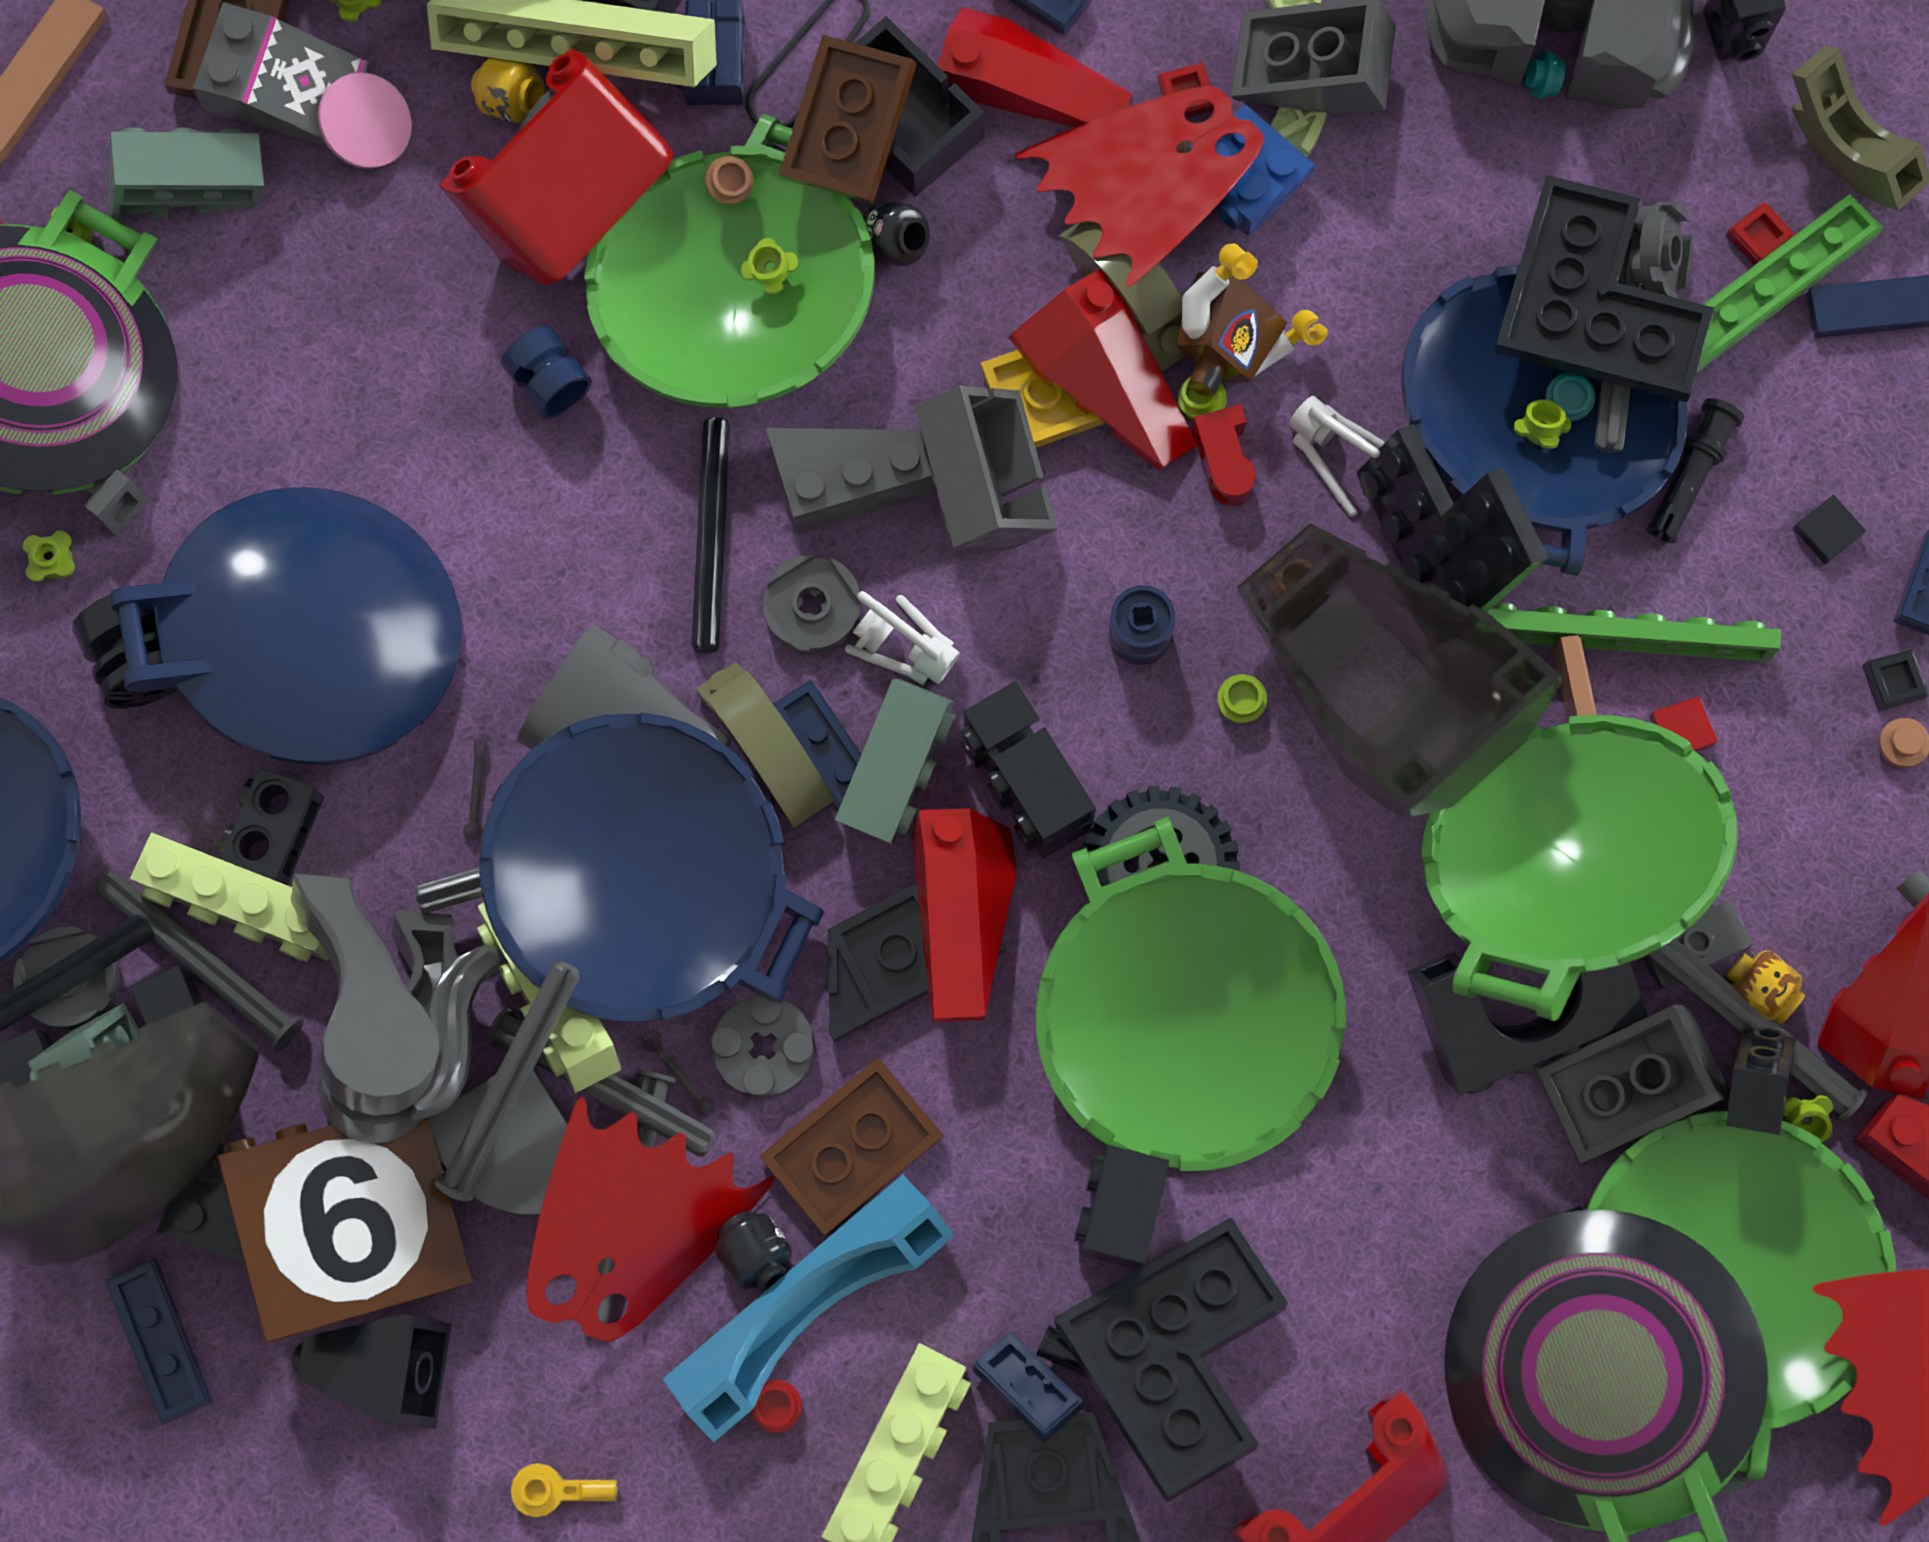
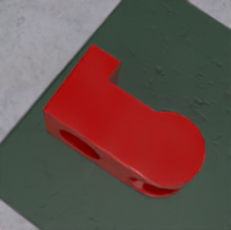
M1241 404L1195 416L1191 429L1197 443V449L1211 493L1219 503L1226 506H1238L1246 502L1251 495L1256 479L1255 468L1251 461L1243 456L1237 437L1244 434L1247 423Z

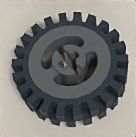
M1149 786L1147 791L1138 793L1136 789L1128 792L1126 798L1120 801L1118 799L1114 800L1108 805V809L1103 814L1100 813L1095 820L1084 846L1088 852L1094 851L1155 827V821L1169 817L1186 861H1192L1194 864H1199L1200 862V864L1216 865L1240 871V862L1237 861V853L1239 851L1237 841H1233L1230 833L1232 829L1227 820L1222 822L1217 816L1219 811L1212 804L1209 807L1200 802L1201 796L1193 792L1191 796L1181 794V788L1170 786L1169 791L1159 790V786ZM1163 846L1151 850L1159 862L1168 859ZM1149 852L1141 854L1136 865V872L1129 873L1125 870L1124 861L1097 871L1096 874L1101 887L1149 869L1153 859ZM1085 890V896L1087 898V901L1089 902V898Z

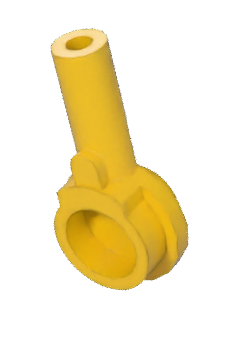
M540 1463L527 1465L521 1469L513 1479L511 1486L512 1501L516 1508L523 1514L532 1517L550 1514L563 1501L616 1502L618 1492L617 1480H563L562 1476L555 1469Z

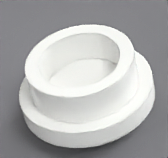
M870 609L853 631L860 638L855 647L860 651L864 647L874 654L894 627Z

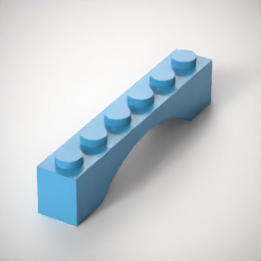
M902 1174L666 1375L663 1381L688 1416L714 1443L754 1409L763 1385L779 1358L794 1339L817 1316L843 1297L869 1283L893 1274L916 1270L955 1236L927 1199Z

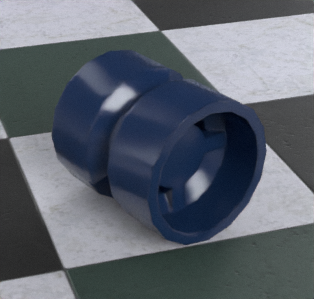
M546 325L536 327L519 337L508 347L502 356L501 364L518 387L526 388V398L540 416L549 419L562 414L579 402L590 389L592 380L576 358L566 357L568 353L567 347L554 330Z
M1144 585L1128 588L1116 598L1111 608L1108 639L1112 650L1120 659L1133 665H1147L1156 662L1166 654L1171 644L1175 625V610L1172 601L1163 591Z

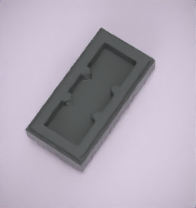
M1730 899L1708 909L1690 928L1676 938L1708 966H1712L1754 945ZM1648 954L1643 956L1660 990L1678 982L1676 978L1651 959Z

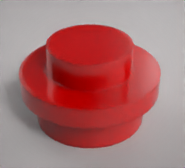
M767 1381L763 1385L754 1409L750 1411L751 1417L756 1425L764 1431L770 1433L785 1432L791 1429L801 1416V1396L796 1388L786 1381Z

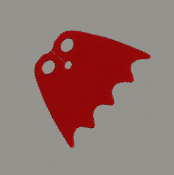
M1205 86L1178 91L1094 119L1090 123H1084L1018 152L1015 157L1018 159L1043 158L1049 162V169L1037 186V191L1066 190L1074 195V205L1064 220L1065 224L1070 225L1082 222H1095L1099 224L1102 228V236L1093 251V257L1100 258L1115 254L1130 256L1133 263L1125 282L1126 287H1130L1165 258L1220 203L1258 156L1264 143V136L1251 121L1240 120L1232 114V100L1221 89ZM1204 100L1213 104L1214 113L1208 120L1202 123H1191L1186 120L1184 116L1185 110L1192 103ZM1236 133L1244 137L1245 146L1238 154L1226 157L1219 155L1215 150V144L1224 135ZM1183 141L1193 143L1192 150L1187 153H1179L1177 146Z
M580 1097L575 1103L557 1153L539 1215L527 1277L526 1297L529 1311L535 1317L551 1323H560L564 1320L578 1322L582 1326V1331L585 1335L601 1341H613L626 1335L640 1325L715 1251V1246L719 1240L718 1231L723 1224L741 1212L751 1211L772 1186L775 1177L769 1176L747 1188L737 1187L733 1183L732 1178L734 1156L731 1152L724 1154L705 1166H691L685 1156L686 1135L682 1132L676 1134L660 1146L647 1148L641 1144L638 1138L637 1115L635 1112L628 1113L605 1130H596L589 1123L586 1101L583 1097ZM605 1258L613 1259L615 1264L613 1270L608 1274H600L597 1267L601 1260ZM559 1275L572 1276L576 1281V1291L573 1297L560 1305L548 1302L545 1297V1290L549 1282ZM611 1294L623 1295L628 1302V1308L624 1316L610 1324L600 1321L597 1316L600 1302Z
M1929 1269L1854 1276L1817 1283L1812 1288L1815 1293L1828 1297L1838 1303L1842 1311V1322L1825 1343L1824 1351L1849 1360L1857 1371L1855 1386L1841 1404V1410L1847 1414L1862 1416L1872 1425V1442L1858 1464V1471L1886 1477L1891 1483L1892 1494L1887 1507L1879 1519L1880 1526L1888 1525L1929 1495Z

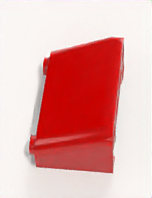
M571 48L565 54L558 56L549 67L546 84L555 95L491 161L482 156L463 157L453 164L449 174L439 184V187L501 262L544 285L555 283L565 277L667 170L673 159V150L656 129L584 54Z
M1403 1391L1386 1394L1367 1411L1373 1420L1371 1427L1373 1438L1365 1450L1381 1469L1309 1532L1289 1512L1274 1509L1267 1510L1256 1518L1248 1515L1229 1533L1237 1542H1385L1439 1495L1446 1486L1448 1478L1447 1465L1421 1412Z

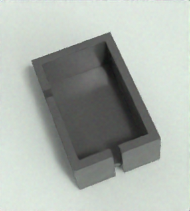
M959 385L915 407L920 424V436L926 446L932 468V480L938 490L945 516V527L951 537L953 548L1012 549L1058 529L1046 487H1039L1004 504L1001 498L1044 478L1019 390L998 388L987 390L986 387Z

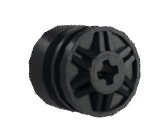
M110 594L89 605L74 619L72 630L82 654L89 662L96 663L92 668V677L100 685L99 693L105 705L116 709L139 707L177 692L176 688L143 692L126 690L123 673L128 668L119 615L112 610ZM153 610L140 611L148 665L161 664L162 660Z

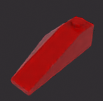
M1101 269L1064 289L1009 336L1011 342L1041 380L1050 387L1053 383L1060 386L1077 400L1074 404L1085 414L1092 411L1112 427L1113 435L1159 471L1196 448L1197 443L1130 308Z

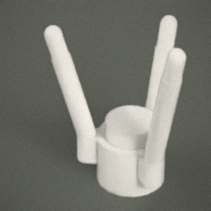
M1313 395L1300 405L1289 421V426L1297 432L1292 443L1306 454L1350 517H1355L1357 510L1317 453L1313 444L1316 442L1322 447L1335 434H1338L1373 458H1377L1380 455L1378 449L1385 441L1341 416L1329 405H1324Z
M859 592L858 599L915 644L908 656L915 664L913 667L878 653L872 654L867 649L860 651L851 644L845 647L846 653L908 676L924 686L928 679L937 684L941 683L960 655V652L952 647L954 642L942 635L903 595H898L896 602L924 631L925 634L923 636L866 592Z

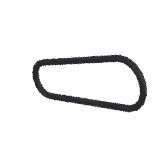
M825 0L750 87L746 96V110L749 118L755 124L760 119L753 109V97L756 91L834 0ZM860 0L863 5V13L845 41L852 43L867 21L870 14L868 0ZM798 111L790 120L780 125L788 128L792 127L795 124Z

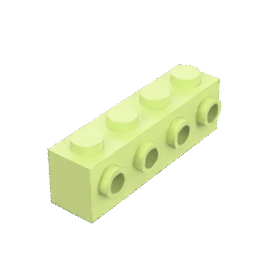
M151 832L130 877L132 881L144 888L141 895L143 898L170 908L173 901L190 907L187 915L213 926H216L218 919L236 925L233 933L259 944H262L264 937L282 943L279 951L301 961L308 962L311 955L325 961L329 960V956L324 948L303 926L291 903L292 887Z
M482 903L478 905V909L484 924L477 927V931L485 946L492 947L499 952L505 965L499 967V972L511 995L520 991L527 1004L520 1008L525 1019L540 989L518 970L505 953L492 929L485 905ZM565 1006L547 1041L549 1046L543 1049V1053L555 1076L558 1077L565 1074L574 1092L577 1093L622 1069L614 1045L600 1019L582 1014Z
M920 1343L918 1344L821 1536L822 1538L830 1542L893 1541L899 1527L890 1522L899 1504L908 1508L911 1505L923 1480L915 1475V1472L924 1455L931 1459L935 1457L947 1430L939 1427V1424L948 1407L955 1411L959 1409L970 1387L971 1382L963 1379L967 1371L965 1366Z

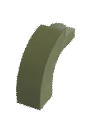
M1825 45L1791 74L1800 101L1791 109L1800 129L1813 149L1853 189L1874 202L1900 210L1929 184V169L1921 144L1890 133L1869 116L1854 93L1840 49Z
M1095 222L1076 223L1060 234L1059 237L1080 275L1087 277L1101 269L1130 308L1161 372L1186 356L1177 346V337L1182 324V297L1161 265L1158 263L1138 282L1130 287H1126L1125 282L1133 263L1131 257L1126 254H1115L1094 258L1093 251L1102 236L1101 226Z
M737 662L726 669L714 673L708 681L696 688L704 704L730 735L756 773L775 806L793 828L835 801L811 759L776 707L748 671H744Z

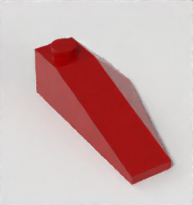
M964 7L961 8L949 26L938 62V67L948 76L949 88L955 83L975 103L1071 127L1090 123L1094 119L1127 108L1132 97L1131 92L1010 19Z
M970 808L919 810L911 834L932 1021L933 1023L984 1020L1017 874L1011 829Z
M1929 893L1895 929L1896 936L1878 956L1873 954L1864 963L1863 972L1848 989L1843 987L1835 995L1817 1039V1044L1871 1087L1920 1099L1924 1098L1929 1086Z

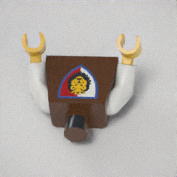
M1237 244L1225 245L1219 253L1221 265L1218 268L1212 266L1207 272H1198L1194 284L1182 297V324L1177 337V346L1179 350L1196 364L1188 382L1189 387L1193 391L1208 397L1216 394L1221 382L1250 381L1263 370L1296 349L1294 344L1300 340H1303L1308 345H1318L1325 340L1328 334L1327 328L1321 323L1315 324L1308 329L1310 325L1319 319L1318 316L1309 310L1297 312L1292 319V329L1286 332L1284 329L1287 321L1242 280L1250 277L1255 272L1258 261L1252 254L1245 252Z

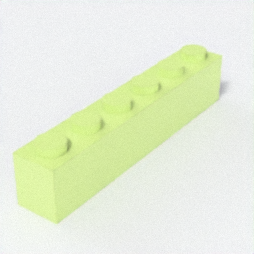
M431 0L427 3L431 49L550 66L558 56L565 54L571 48L584 54L602 74L695 87L716 66L715 19L578 0Z

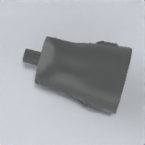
M594 624L577 641L539 696L518 733L517 742L532 750L549 736L582 720L605 714L640 713L667 716L686 722L707 732L728 748L731 745L732 738L692 713L655 675V670L648 657L642 656L626 641L622 639L618 641L598 624Z

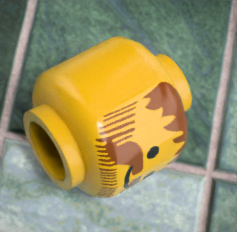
M1771 951L1759 952L1753 958L1749 957L1746 953L1742 954L1725 975V977L1732 981L1731 985L1763 1018L1767 1020L1772 1019L1779 1025L1787 1020L1805 997V994L1800 991L1803 983L1802 976Z

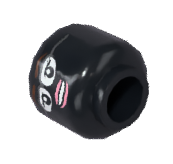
M882 201L872 205L864 213L863 219L871 238L874 262L906 267L918 262L925 254L929 244L930 229L928 220L920 209L912 204Z
M744 1211L730 1218L719 1229V1240L715 1246L716 1258L734 1284L739 1288L747 1290L760 1287L762 1291H766L787 1273L785 1267L792 1257V1247L776 1223L768 1215Z

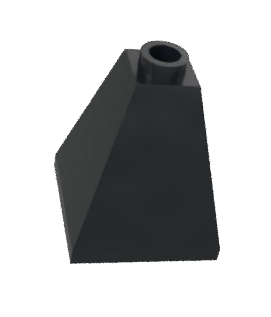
M400 1314L303 1337V1343H300L294 1351L293 1370L298 1374L297 1380L384 1423L436 1428L452 1323Z

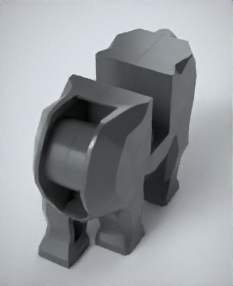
M1429 0L1426 6V24L1433 50L1444 67L1457 72L1490 76L1508 86L1517 88L1520 87L1533 52L1540 22L1545 23L1548 28L1556 31L1580 30L1566 98L1588 100L1615 109L1644 108L1653 99L1666 97L1679 87L1686 76L1693 51L1694 0Z

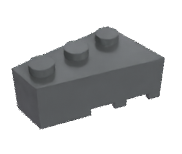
M766 428L770 449L797 535L937 493L932 480V468L928 453L919 430Z

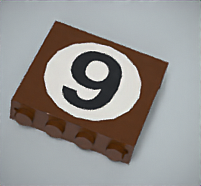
M428 1117L423 1119L413 1132L391 1142L367 1143L351 1139L333 1127L326 1118L328 1127L308 1132L307 1125L304 1123L276 1131L277 1140L256 1145L255 1138L250 1137L223 1146L225 1154L217 1156L213 1161L214 1169L220 1168L260 1321L255 1324L260 1345L473 1283L450 1196L440 1191L435 1185L437 1176L443 1174Z

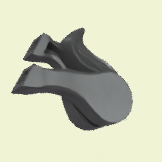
M294 874L291 903L303 926L319 941L330 957L338 983V1000L322 1042L318 1088L321 1109L330 1124L351 1139L367 1143L395 1141L413 1132L423 1119L449 1109L459 1097L469 1074L472 1043L470 1017L473 1000L482 982L498 971L501 964L498 951L489 946H481L466 954L457 956L453 945L454 923L452 915L395 910L392 937L413 973L404 986L385 944L369 924L357 904L351 879Z

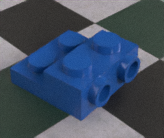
M1244 104L1234 116L1240 120L1251 121L1262 132L1264 143L1249 169L1215 208L1218 217L1225 225L1234 230L1239 228L1249 237L1314 173L1315 164ZM1236 133L1224 135L1215 144V150L1221 156H1233L1243 150L1245 139Z

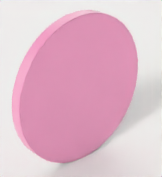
M369 73L345 75L327 88L319 104L318 124L325 143L338 158L352 166L373 169L388 165L404 152L409 143L412 120L408 105L401 93L391 83L379 76Z

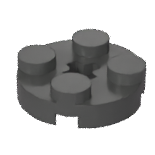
M1656 202L1652 206H1642L1637 217L1638 231L1641 235L1640 253H1636L1632 260V277L1635 283H1644L1647 291L1675 298L1680 297L1675 290L1686 288L1691 272L1693 252L1692 235H1682L1680 221H1689L1685 207L1680 202Z
M814 555L796 556L781 564L771 574L767 583L763 601V613L767 626L772 635L782 645L795 650L801 655L825 653L839 647L850 638L861 619V601L858 599L860 590L857 581L842 563L829 558V561L824 558H814ZM806 594H810L814 599L823 596L826 601L821 605L822 612L817 615H813L811 612L802 613L800 611L804 606L802 597Z
M71 926L56 927L40 933L29 943L32 946L26 950L23 958L19 957L14 967L13 988L18 987L95 940L98 936ZM118 961L34 1011L31 1015L41 1023L66 1030L76 1029L111 1010L116 1002V993L120 982Z
M760 995L743 999L730 1007L719 1020L711 1040L714 1062L723 1079L739 1093L758 1098L781 1096L797 1087L808 1074L814 1054L813 1032L803 1013L786 1000L776 1003ZM758 1034L763 1038L770 1035L777 1038V1041L772 1046L776 1054L769 1060L764 1055H760L757 1058L750 1055V1052L755 1047L752 1039Z

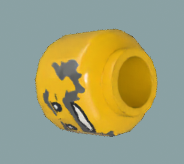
M489 58L474 73L471 82L472 93L479 110L488 117L511 123H522L534 105L545 94V85L536 67L525 62Z

